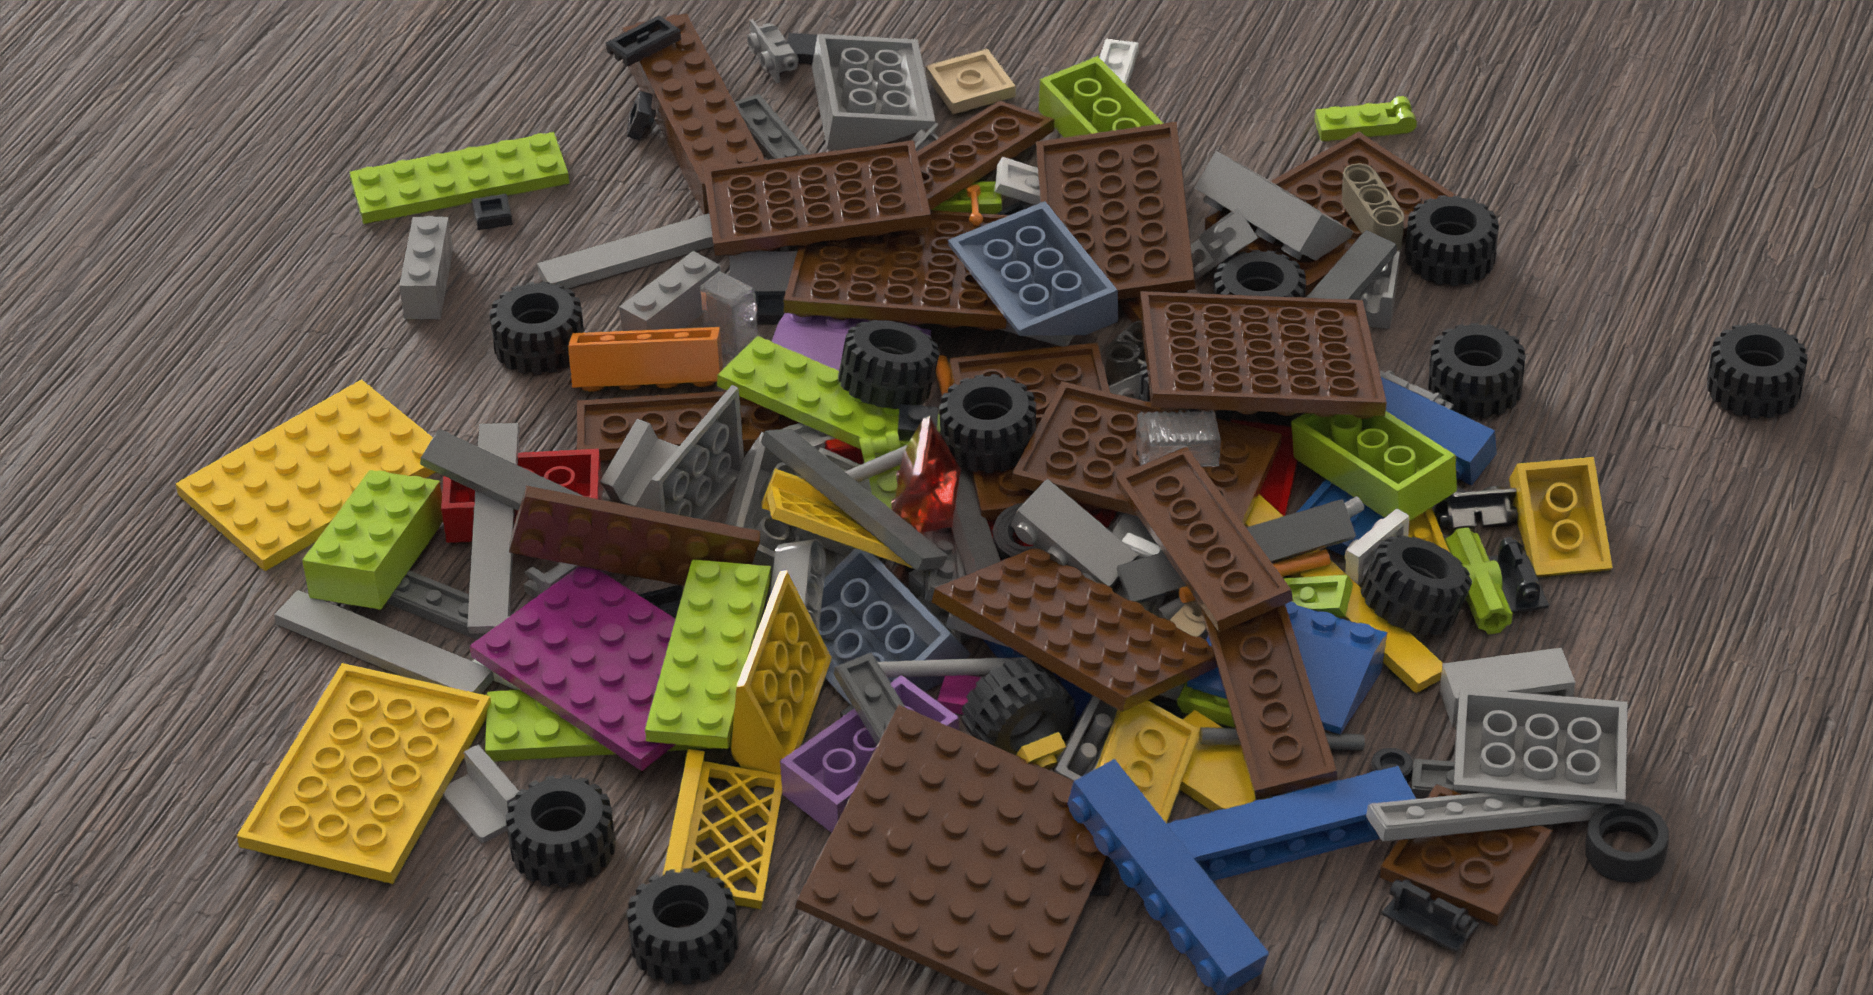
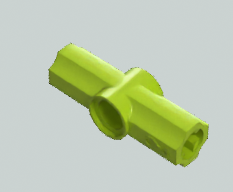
M1469 528L1456 529L1451 536L1445 539L1451 555L1458 558L1463 563L1462 566L1467 568L1470 573L1469 577L1472 579V584L1465 601L1467 600L1478 629L1485 630L1487 634L1501 633L1506 626L1512 623V612L1502 591L1503 582L1499 564L1495 560L1489 561L1478 533H1473Z

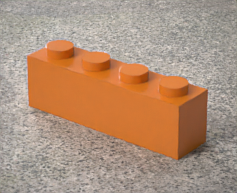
M720 327L572 333L568 345L572 388L582 387L585 391H598L603 389L604 386H619V388L624 390L639 388L641 385L656 384L659 388L675 387L678 383H693L695 386L705 387L717 382V376L723 370Z

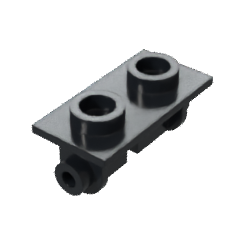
M1490 486L1482 491L1473 492L1457 489L1455 493L1435 505L1434 512L1438 513L1439 527H1446L1447 531L1461 528L1474 529L1476 527L1474 515H1481L1483 528L1510 526L1511 522L1518 520L1517 507L1512 506L1517 492L1516 488L1504 489L1502 486Z
M1513 537L1504 538L1500 543L1498 555L1488 558L1489 561L1495 560L1499 564L1503 582L1502 591L1511 612L1519 613L1549 608L1548 601L1527 553L1523 551L1521 542Z
M1397 879L1393 883L1390 895L1394 896V898L1382 911L1383 916L1455 953L1458 952L1479 926V923L1468 915L1467 909H1460L1440 898L1434 901L1430 898V893L1413 885L1408 879L1403 882Z

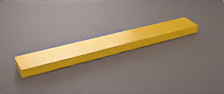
M1258 494L1245 527L1280 518L1283 515ZM1331 561L1330 565L1289 576L1291 578L1347 574ZM1350 578L1353 587L1346 616L1338 618L1355 623H1365L1374 629L1387 632L1383 663L1415 693L1440 681L1443 663L1409 631L1388 623L1387 620L1374 613V610L1368 607L1365 603L1366 599L1361 595L1362 588Z

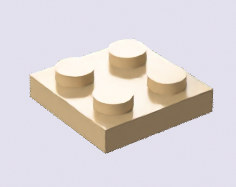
M988 49L926 66V78L952 114L966 112L973 108L996 103L999 100L1002 101L1016 97L1014 83Z

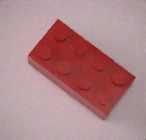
M599 449L518 453V466L584 497L602 500L603 486L600 482L602 471ZM444 476L441 511L446 543L470 542L473 539L475 490ZM515 509V521H516V518H517V515H518V510Z

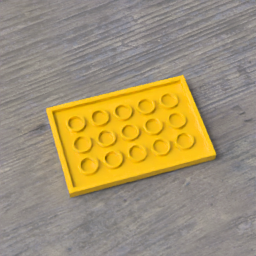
M361 379L177 482L176 489L178 495L261 569L267 571L315 543L369 470H381L393 474L420 476L422 478H427L434 474L435 471L420 465L421 456L433 437Z
M342 663L237 834L239 847L393 884L465 757L464 751L470 748L487 716V709L491 703V697Z

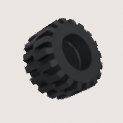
M1444 195L1438 196V199L1429 198L1424 200V204L1416 205L1414 212H1410L1408 216L1405 249L1407 265L1411 266V270L1415 274H1421L1422 279L1426 281L1433 280L1435 284L1443 285V283L1450 284V286H1458L1460 283L1467 285L1473 283L1474 279H1483L1485 273H1490L1493 269V264H1495L1499 229L1496 215L1493 211L1488 210V206L1483 203H1476V200L1471 198L1465 199L1456 195L1446 197Z
M1252 250L1250 253H1237L1236 257L1230 256L1225 259V263L1217 267V273L1214 275L1213 294L1305 298L1306 280L1304 270L1300 269V265L1296 261H1289L1288 256L1283 254L1277 255L1273 251L1260 252V250Z
M530 282L524 286L517 285L512 287V291H505L499 295L500 299L493 302L489 316L494 351L500 363H505V366L510 370L518 369V373L526 374L533 372V375H541L542 372L552 373L556 372L560 367H568L570 365L568 345L572 333H585L581 302L578 297H575V293L570 289L564 290V286L559 284L550 285V282L534 284V282Z
M873 320L868 323L861 322L856 324V327H851L848 330V334H846L838 381L841 382V387L849 392V395L877 407L899 409L900 404L921 405L931 395L939 358V347L929 335L903 323L885 320Z
M1470 323V325L1466 326L1464 324L1456 325L1455 329L1448 328L1442 332V336L1436 337L1434 345L1431 347L1428 389L1433 394H1441L1442 399L1454 405L1451 410L1464 414L1468 418H1475V416L1489 418L1491 414L1501 415L1505 413V409H1512L1516 405V401L1520 400L1526 358L1523 345L1519 344V339L1516 336H1509V331L1503 328L1496 329L1495 325L1486 324L1485 326L1479 325V323Z
M1747 323L1746 326L1738 324L1732 326V330L1725 329L1722 331L1720 337H1716L1713 342L1710 356L1707 389L1708 392H1711V398L1715 402H1721L1720 407L1725 410H1733L1734 414L1739 416L1749 415L1750 418L1758 419L1759 416L1772 418L1775 417L1776 413L1780 415L1787 413L1788 409L1794 408L1798 403V399L1801 398L1807 366L1806 349L1803 344L1798 343L1799 339L1794 335L1786 334L1787 330L1780 327L1776 329L1769 324L1756 325V323Z
M982 374L975 375L973 379H962L959 385L953 384L949 387L948 393L943 394L940 404L942 450H945V456L949 460H955V465L961 468L967 466L969 471L973 472L978 470H984L985 473H993V470H1001L1003 472L1010 470V466L1017 465L1036 430V402H1034L1032 392L1027 391V386L1023 383L1016 384L1015 379L1010 377L1000 378V375L994 374L984 377Z
M1388 537L1379 544L1361 583V595L1366 599L1365 603L1368 607L1372 608L1374 613L1387 620L1388 623L1409 632L1437 635L1441 634L1442 631L1447 632L1453 626L1470 590L1472 579L1469 577L1470 573L1467 568L1462 566L1463 563L1444 548L1416 537Z
M1027 657L1019 658L1016 662L1013 660L1004 662L1003 666L999 668L996 666L989 671L987 676L981 677L976 683L975 689L970 690L966 697L968 701L963 704L962 708L964 714L962 722L972 737L1013 755H1016L1022 746L1057 732L1060 733L1064 740L1066 732L1073 726L1074 721L1072 718L1076 716V708L1073 706L1075 702L1072 696L1052 671L1033 660H1029Z
M553 775L545 777L543 782L539 783L536 780L529 783L528 790L521 789L515 794L516 800L510 801L507 807L506 826L512 862H515V868L520 874L525 873L526 879L532 882L540 880L541 885L550 887L552 883L559 884V888L568 887V883L576 882L579 885L586 882V877L588 876L596 877L601 873L600 867H607L609 865L611 855L615 853L616 840L610 800L607 794H602L600 786L597 784L589 785V780L582 777L575 780L572 779V775H563L562 778L554 779Z
M684 868L683 872H675L672 869L665 871L666 875L661 877L656 874L648 878V885L641 883L636 889V896H631L628 902L627 920L632 956L636 958L637 966L641 970H647L648 976L655 980L663 977L664 983L668 984L682 981V985L692 984L691 980L699 979L703 982L710 979L709 974L712 972L719 974L725 969L724 963H731L735 957L734 950L738 949L739 943L736 907L730 888H725L724 882L718 877L711 879L710 873L703 870L700 873H693V869ZM679 925H692L685 928H673Z

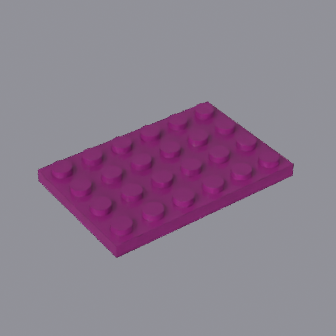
M578 566L470 645L472 658L641 771L676 745L647 742L645 736V727L676 619L598 569Z

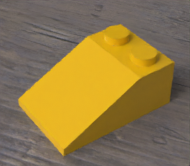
M1594 457L1517 464L1509 478L1510 488H1516L1517 491L1513 500V506L1517 507L1518 512L1517 524L1525 551L1536 576L1544 577L1612 570Z

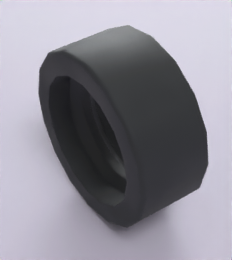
M1636 802L1604 805L1594 812L1588 823L1585 843L1586 857L1595 870L1604 877L1615 881L1635 883L1650 879L1661 870L1666 861L1669 843L1668 826L1662 816L1650 807ZM1617 831L1632 832L1645 838L1652 846L1647 850L1636 853L1622 852L1609 846L1602 838L1609 833Z

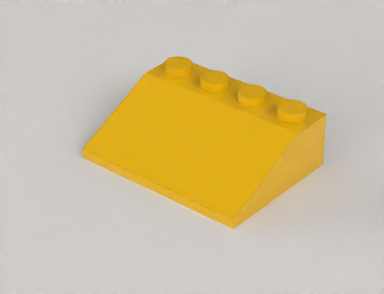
M788 571L779 572L736 687L731 744L732 756L741 768L781 775L780 760L802 744L832 659Z

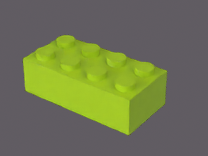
M1098 56L1040 79L1039 112L1044 116L1054 119L1055 129L1064 138L1163 124Z
M1387 411L1385 416H1373L1368 419L1357 418L1353 415L1335 414L1332 417H1320L1314 413H1305L1291 422L1294 458L1351 496L1359 497L1363 504L1384 518L1397 508L1408 514L1409 521L1457 491L1456 455Z
M369 470L302 560L309 598L382 609L443 523L440 481L420 476H407L381 470Z

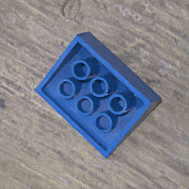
M1291 601L1285 605L1324 730L1341 735L1382 671L1387 632L1374 629L1365 623H1355L1335 617L1329 612H1318L1301 607ZM1207 637L1206 641L1211 646L1209 637ZM1218 668L1204 673L1187 683V687L1227 699Z

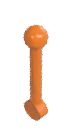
M970 185L966 188L967 196L971 198L972 207L969 221L973 226H979L983 222V216L979 213L978 196L981 195L979 185Z

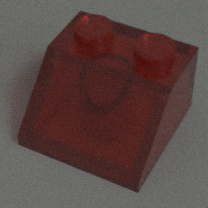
M930 417L922 419L903 452L901 467L896 474V496L892 499L891 503L892 510L920 533L952 527L961 473L960 467Z

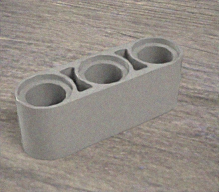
M818 539L779 544L775 551L770 596L779 572L788 571L819 632L826 570V554L823 544Z

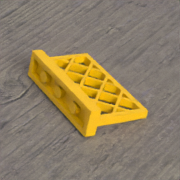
M778 469L774 470L761 502L762 508L770 511L772 519L911 567L804 478ZM894 511L917 531H920L922 523L919 519Z
M688 749L663 876L666 875L665 871L672 869L675 872H683L684 868L693 869V873L705 869L713 879L720 878L724 882L725 888H730L735 905L761 909L782 795L781 775L703 761L705 751ZM713 777L727 780L731 787L718 793L709 784L708 779ZM758 785L774 788V792L759 800L749 789ZM740 794L749 806L735 812L726 801ZM717 806L726 817L712 824L703 815V812ZM757 813L767 825L753 831L744 819ZM734 825L743 837L729 843L720 832ZM710 837L720 849L705 855L696 844ZM752 844L762 856L748 863L737 851ZM728 856L738 868L723 875L714 863ZM746 876L756 887V893L737 890L732 883Z

